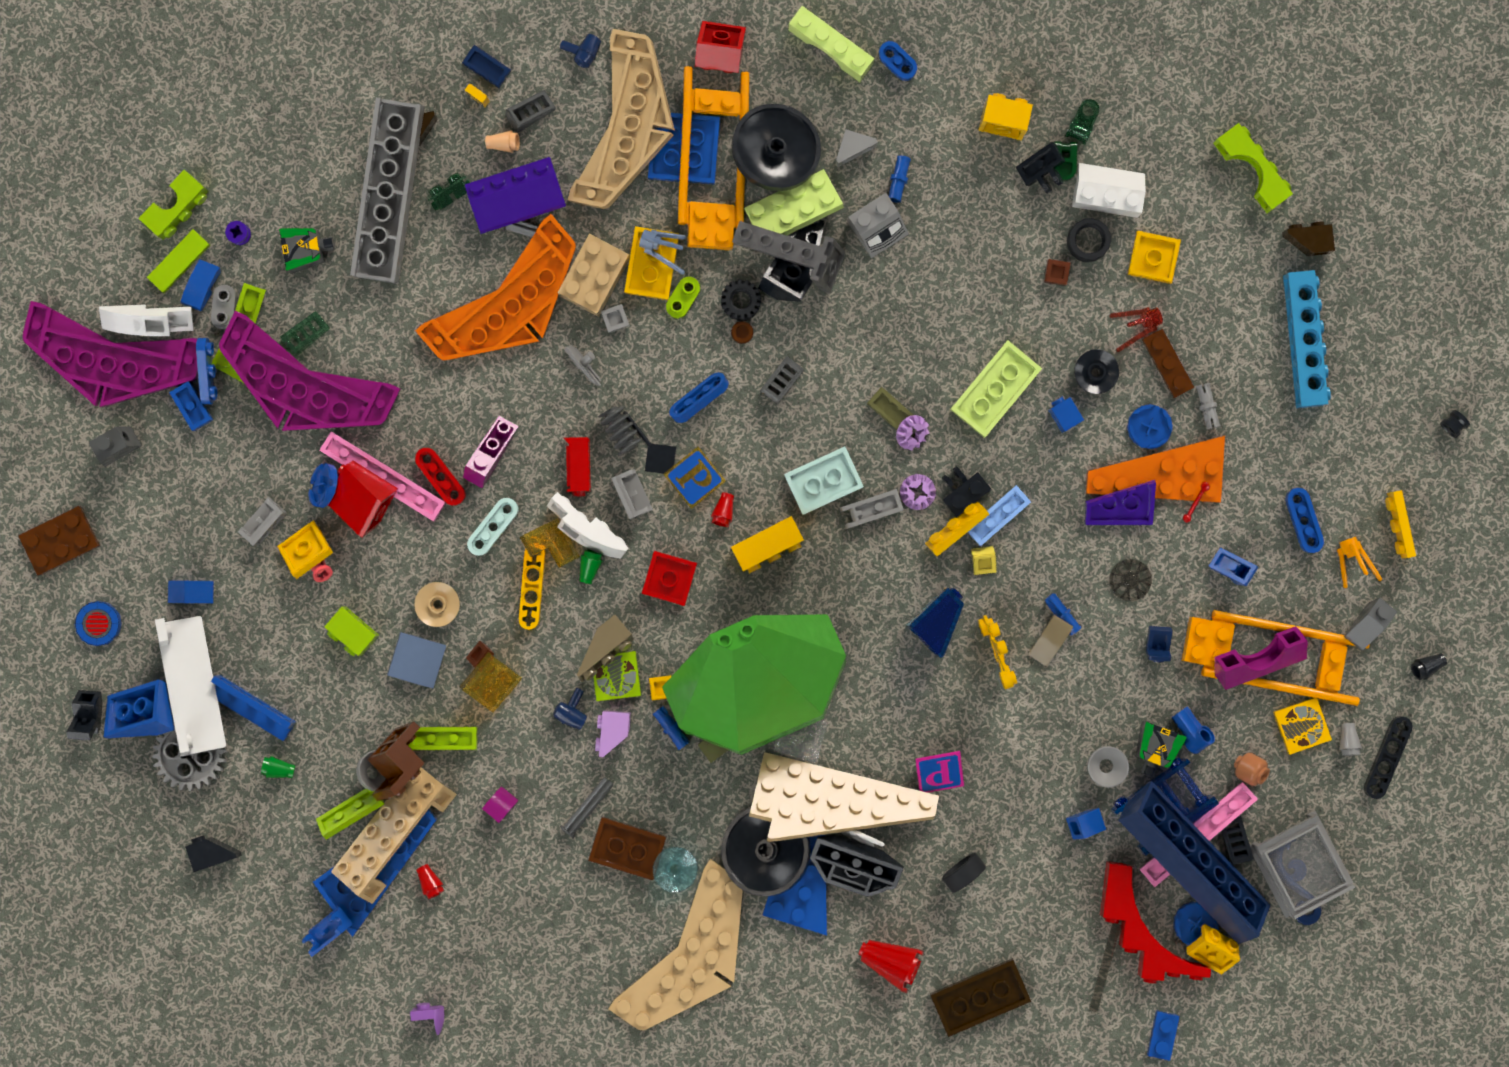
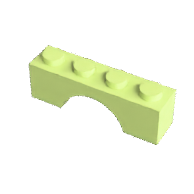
M801 6L790 21L788 30L806 44L814 45L824 51L843 71L858 82H861L874 62L872 56L805 7Z

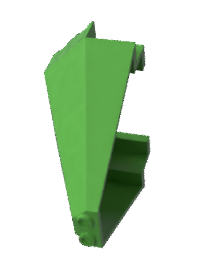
M828 614L753 615L710 634L662 688L678 727L684 733L743 755L824 719L843 668L846 665V654Z

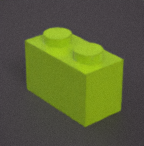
M341 606L324 626L328 630L327 635L334 641L338 642L340 640L346 645L344 649L352 656H362L379 637L378 633L346 606Z

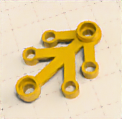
M984 615L982 619L978 620L980 631L983 637L989 636L996 662L1000 666L1001 672H999L1003 688L1005 690L1012 688L1014 684H1017V679L1014 671H1010L1009 666L1005 664L1004 654L1008 653L1004 640L997 641L995 637L1001 635L997 622H993L992 618L988 619Z

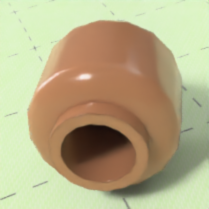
M1253 753L1239 756L1234 763L1236 777L1250 786L1263 784L1270 773L1266 760Z

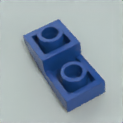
M199 259L187 282L180 301L181 304L202 311L212 295L210 289L221 273L220 267Z

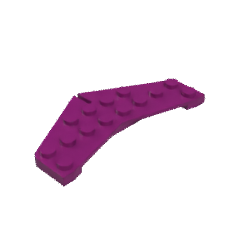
M30 301L22 335L23 341L94 406L98 407L102 387L104 389L99 406L101 408L180 386L188 381L193 382L198 378L196 338L113 343L42 303Z
M234 311L219 343L220 351L277 429H279L287 411H291L282 431L381 425L386 421L401 390L389 383L310 371L250 318L238 311Z

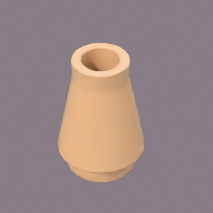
M511 130L495 135H487L485 138L486 148L510 153L518 151L520 147L519 134L513 133Z

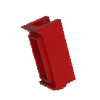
M564 438L569 446H566L567 486L570 487V489H567V492L572 493V497H584L586 492H591L590 438Z

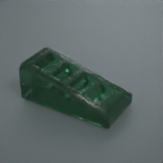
M315 311L281 335L280 341L295 358L325 334L330 327ZM314 320L321 329L317 331L310 323ZM305 326L313 333L311 336L305 331ZM299 331L304 336V341L298 337L297 333ZM292 337L298 344L296 347L290 342Z

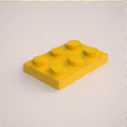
M635 226L624 293L669 300L674 269L652 255L644 253L645 248L639 247L640 239L644 230L652 231V229ZM656 230V231H659V232L673 233V232H667V231ZM661 237V240L678 244L679 239ZM660 245L658 250H653L675 264L677 249Z

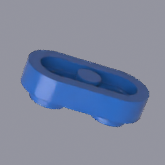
M888 41L881 45L878 54L880 61L900 80L909 81L914 78L917 72L915 60L893 41ZM892 51L894 56L888 58L885 53ZM907 66L910 71L903 73L901 68Z

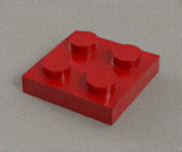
M654 551L641 594L685 606L697 563Z

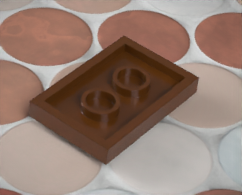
M77 506L18 535L37 576L43 575L100 547L81 506Z
M602 816L588 861L653 881L667 836Z

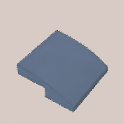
M400 632L387 675L434 688L446 645Z

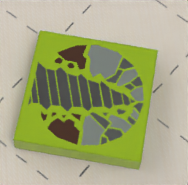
M636 651L617 653L614 656L615 659L609 665H603L596 670L597 674L593 677L596 701L641 696Z

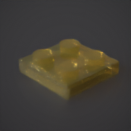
M488 652L459 687L494 713L521 681L522 677Z

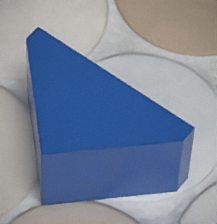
M168 581V603H213L214 581Z

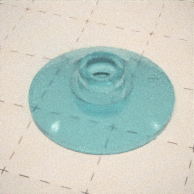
M681 847L665 849L657 856L653 865L655 881L662 889L669 892H681L689 888L695 881L698 872L695 857L688 850ZM676 864L678 866L677 871L671 872L670 867Z

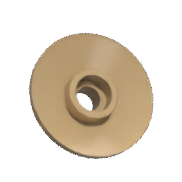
M429 583L422 587L416 595V614L423 623L429 626H445L451 623L459 612L460 601L458 594L446 583ZM437 600H440L442 602V607L440 609H437L434 606V603Z

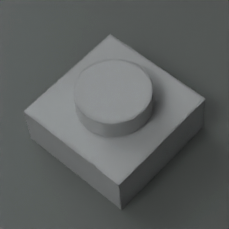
M622 304L601 311L608 333L630 326Z

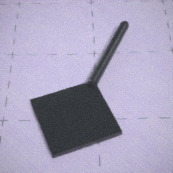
M629 415L627 420L633 422V428L638 431L637 433L648 446L645 471L669 474L674 470L676 447L651 444Z

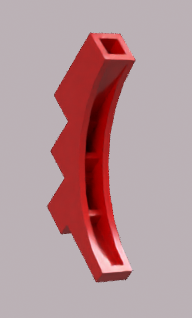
M1106 861L1100 915L1109 923H1119V920H1122L1119 945L1128 953L1137 954L1138 950H1141L1138 975L1143 978V981L1156 984L1157 980L1164 981L1165 972H1167V976L1180 978L1181 974L1189 975L1190 979L1202 981L1203 977L1210 978L1211 968L1174 955L1150 934L1135 904L1132 888V866L1126 863Z

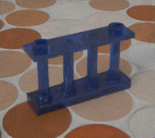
M1177 757L1172 762L1170 768L1151 781L1156 786H1159L1166 797L1193 823L1216 807L1219 802L1213 795L1207 796L1202 794L1184 768L1190 761L1187 758L1180 759V757ZM1175 773L1179 775L1196 799L1194 801L1196 804L1190 809L1183 806L1166 782ZM1143 787L1127 798L1122 796L1113 803L1112 812L1116 815L1122 812L1125 805ZM1141 843L1137 845L1143 855L1149 854Z

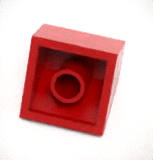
M702 21L696 45L694 67H700L704 70H721L725 73H739L746 27Z

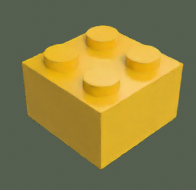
M999 93L988 95L983 107L978 131L1022 140L1028 129L1033 104H1029L1027 100L1015 98V100L1006 99L1005 95Z

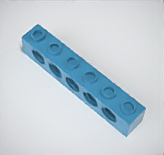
M1315 270L1289 272L1283 276L1296 408L1324 406L1328 404L1331 392L1326 384L1328 366L1324 364L1326 345L1324 342L1322 343L1324 324L1320 320L1319 314L1322 309L1321 299L1318 298L1317 289H1319L1320 285L1319 277L1315 275ZM1300 290H1304L1307 293V300H1302L1299 297ZM1302 312H1306L1309 315L1310 320L1308 323L1302 320ZM1304 334H1308L1312 338L1311 345H1307L1304 342ZM1307 356L1313 358V367H1309L1306 364L1305 360ZM1309 378L1314 379L1316 382L1314 390L1308 386Z

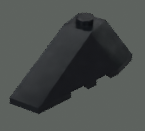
M820 219L814 222V224L812 223L791 233L790 237L820 246L825 222ZM775 257L763 275L758 289L776 300L801 302L812 285L813 281L810 277L813 269Z

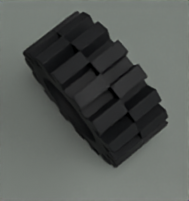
M737 279L738 281L735 282L733 280L722 291V309L731 319L747 321L749 318H753L760 309V291L749 280L745 279V281ZM744 292L749 296L750 303L746 308L739 309L733 305L732 299L736 293Z

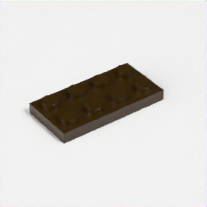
M1013 958L930 993L948 1037L1031 1002Z

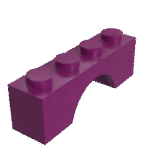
M1296 626L1276 633L1271 643L1258 653L1241 655L1234 649L1214 657L1215 676L1225 690L1306 660L1308 641Z

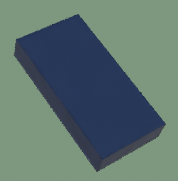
M476 45L471 48L462 62L464 66L498 89L511 72L510 68Z

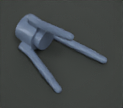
M653 229L652 231L644 230L639 243V247L645 248L644 253L652 255L680 274H685L684 270L653 250H658L660 245L683 250V246L661 240V237L685 239L686 236L659 232Z

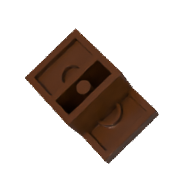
M414 721L395 728L367 759L386 778L372 794L377 801L389 800L393 796H400L407 787L405 785L407 782L414 780L421 773L420 768L424 762L408 746L417 737L415 733L420 729Z

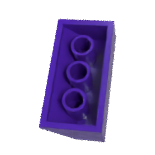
M550 157L465 184L468 199L481 234L566 207Z

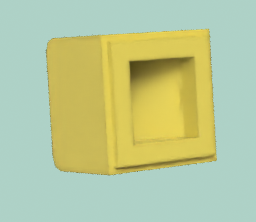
M993 546L971 549L974 575L996 573V556Z

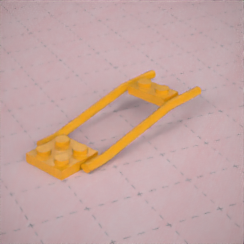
M686 66L684 67L678 224H688V247L732 250L734 228L737 229L740 221L744 222L745 177L737 167L735 206L687 202L691 118L693 111V113L740 116L741 120L749 112V72H741L739 94V92L692 89L693 68Z
M1213 610L1212 621L1189 617L1181 661L1204 665L1201 676L1217 679L1215 676L1214 657L1231 650L1235 628L1234 623L1279 632L1295 627V625ZM1301 626L1296 627L1303 636L1325 640L1321 650L1315 683L1316 689L1262 678H1256L1243 683L1358 706L1360 701L1359 697L1338 693L1348 647L1346 646L1355 645L1342 634Z

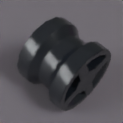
M1453 410L1450 413V417L1443 419L1440 425L1451 437L1458 438L1460 432L1463 429H1467L1470 423L1462 413Z

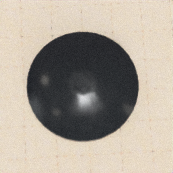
M765 104L750 110L741 118L732 137V155L739 171L750 182L767 190L786 191L802 185L815 171L821 156L820 138L813 123L800 111L783 104Z
M750 807L732 820L724 834L722 841L723 865L730 879L743 891L757 896H776L793 888L804 876L811 855L809 837L767 842L771 822L749 817Z

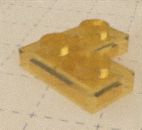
M558 518L520 537L530 557L548 549L559 568L580 557L570 538L557 527L560 523Z

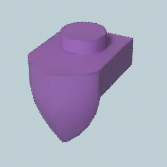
M430 1003L416 1004V1008H413L410 1012L411 1021L434 1019L436 1034L439 1035L444 1023V1006H430Z

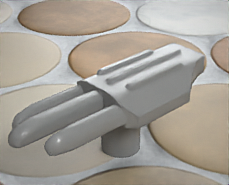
M572 345L566 347L564 350L576 367L593 384L601 386L599 383L601 381L600 377L589 364L595 359L594 354L588 352L583 357L579 350Z

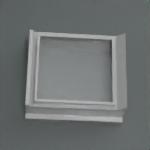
M1316 811L1307 814L1308 819L1260 844L1257 842L1250 844L1252 855L1285 918L1290 916L1296 919L1355 888Z

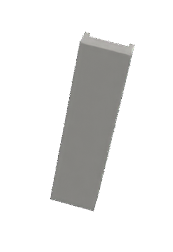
M376 97L350 273L354 277L395 284L399 282L420 142L419 138L425 109L423 105Z

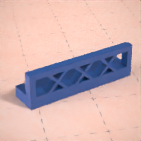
M216 675L212 678L211 682L215 684L218 702L280 740H286L296 724L295 720L222 675Z

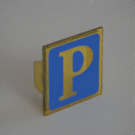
M699 447L695 448L663 474L691 509L726 482Z

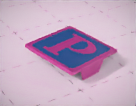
M960 751L915 759L919 791L929 793L964 786Z

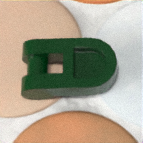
M1054 141L1061 154L1069 153V158H1064L1065 162L1055 168L1063 182L1071 180L1076 174L1077 142L1062 144L1061 141Z

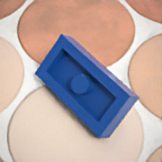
M187 381L169 392L192 431H196L213 421L207 408L201 403L200 396L191 382Z
M1156 1010L1147 1052L1148 1056L1171 1060L1179 1015Z

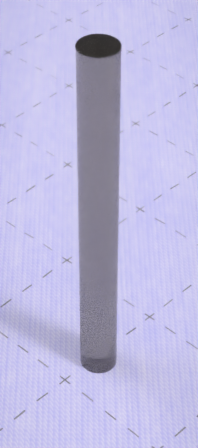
M1112 923L1089 1007L1090 1011L1098 1012L1121 924Z

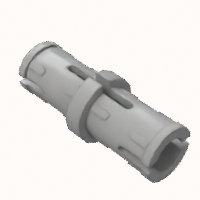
M1205 383L1206 393L1203 391L1202 384L1196 386L1201 403L1199 409L1203 411L1206 430H1211L1213 428L1211 420H1213L1214 428L1221 427L1216 412L1217 403L1213 400L1210 383Z

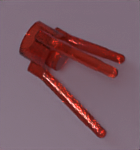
M1147 307L1140 310L1111 313L1109 315L1110 318L1140 315V319L1127 323V327L1142 324L1144 328L1147 327V329L1116 349L1117 352L1127 348L1148 333L1156 331L1157 326L1163 324L1162 314L1157 307L1153 309Z

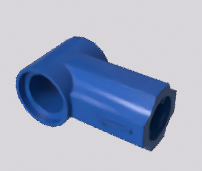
M1188 706L1171 717L1182 734L1186 736L1184 743L1191 753L1198 754L1214 743L1215 737L1213 732L1208 727L1201 726Z

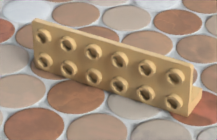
M422 767L420 768L421 773L414 780L407 782L405 785L407 788L400 796H393L384 802V805L381 806L331 871L357 896L372 904L386 887L381 880L376 878L427 810L432 805L441 812H444L457 795Z

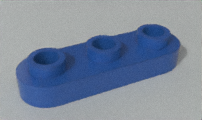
M198 338L196 342L199 391L202 404H213L214 400H217L218 397L217 387L213 383V378L216 376V367L212 364L211 358L214 355V344L209 341V338Z
M718 372L710 375L674 403L669 411L673 420L677 423L688 421L715 398L723 394L729 385L724 374Z
M1303 488L1291 489L1286 494L1285 502L1299 545L1307 553H1316L1322 549L1324 538L1309 493ZM1295 495L1300 497L1298 504L1293 501ZM1303 516L1307 518V523L1305 525L1301 524L1300 519ZM1309 538L1314 540L1313 546L1307 544Z

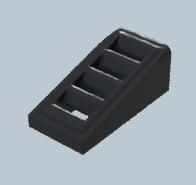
M1239 815L1230 823H1237L1238 827L1230 829L1225 827L1221 831L1228 861L1232 865L1254 860L1241 815ZM1240 832V836L1228 837V834ZM1242 841L1243 844L1235 847L1231 846V843ZM1245 851V854L1234 856V852Z

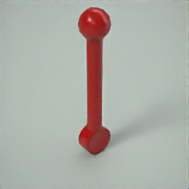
M1208 482L1201 483L1199 494L1188 513L1183 516L1184 522L1188 523L1191 521V515L1204 492L1210 489Z

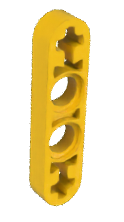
M536 542L530 543L524 552L519 624L527 630L538 626L541 612L546 553L545 548ZM534 546H537V549L541 551V555L536 557V562H541L540 567L536 565L527 566L528 561L533 562V555L529 554V550H533ZM534 568L539 571L540 576L538 580L532 582L527 578V572ZM529 591L536 592L538 597L537 601L533 604H529L525 600V595ZM524 605L527 607L537 606V611L532 610L531 616L535 618V622H532L530 626H527V622L523 621V617L528 616V610H523Z

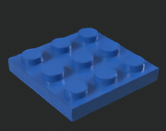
M671 113L675 131L655 127V130L670 132L674 136L649 162V180L679 182L683 114ZM692 115L688 183L715 185L720 117Z

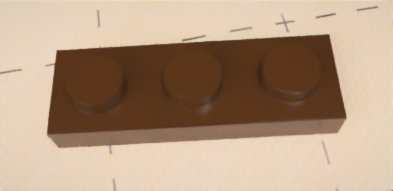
M1163 329L1142 339L1173 399L1194 388Z

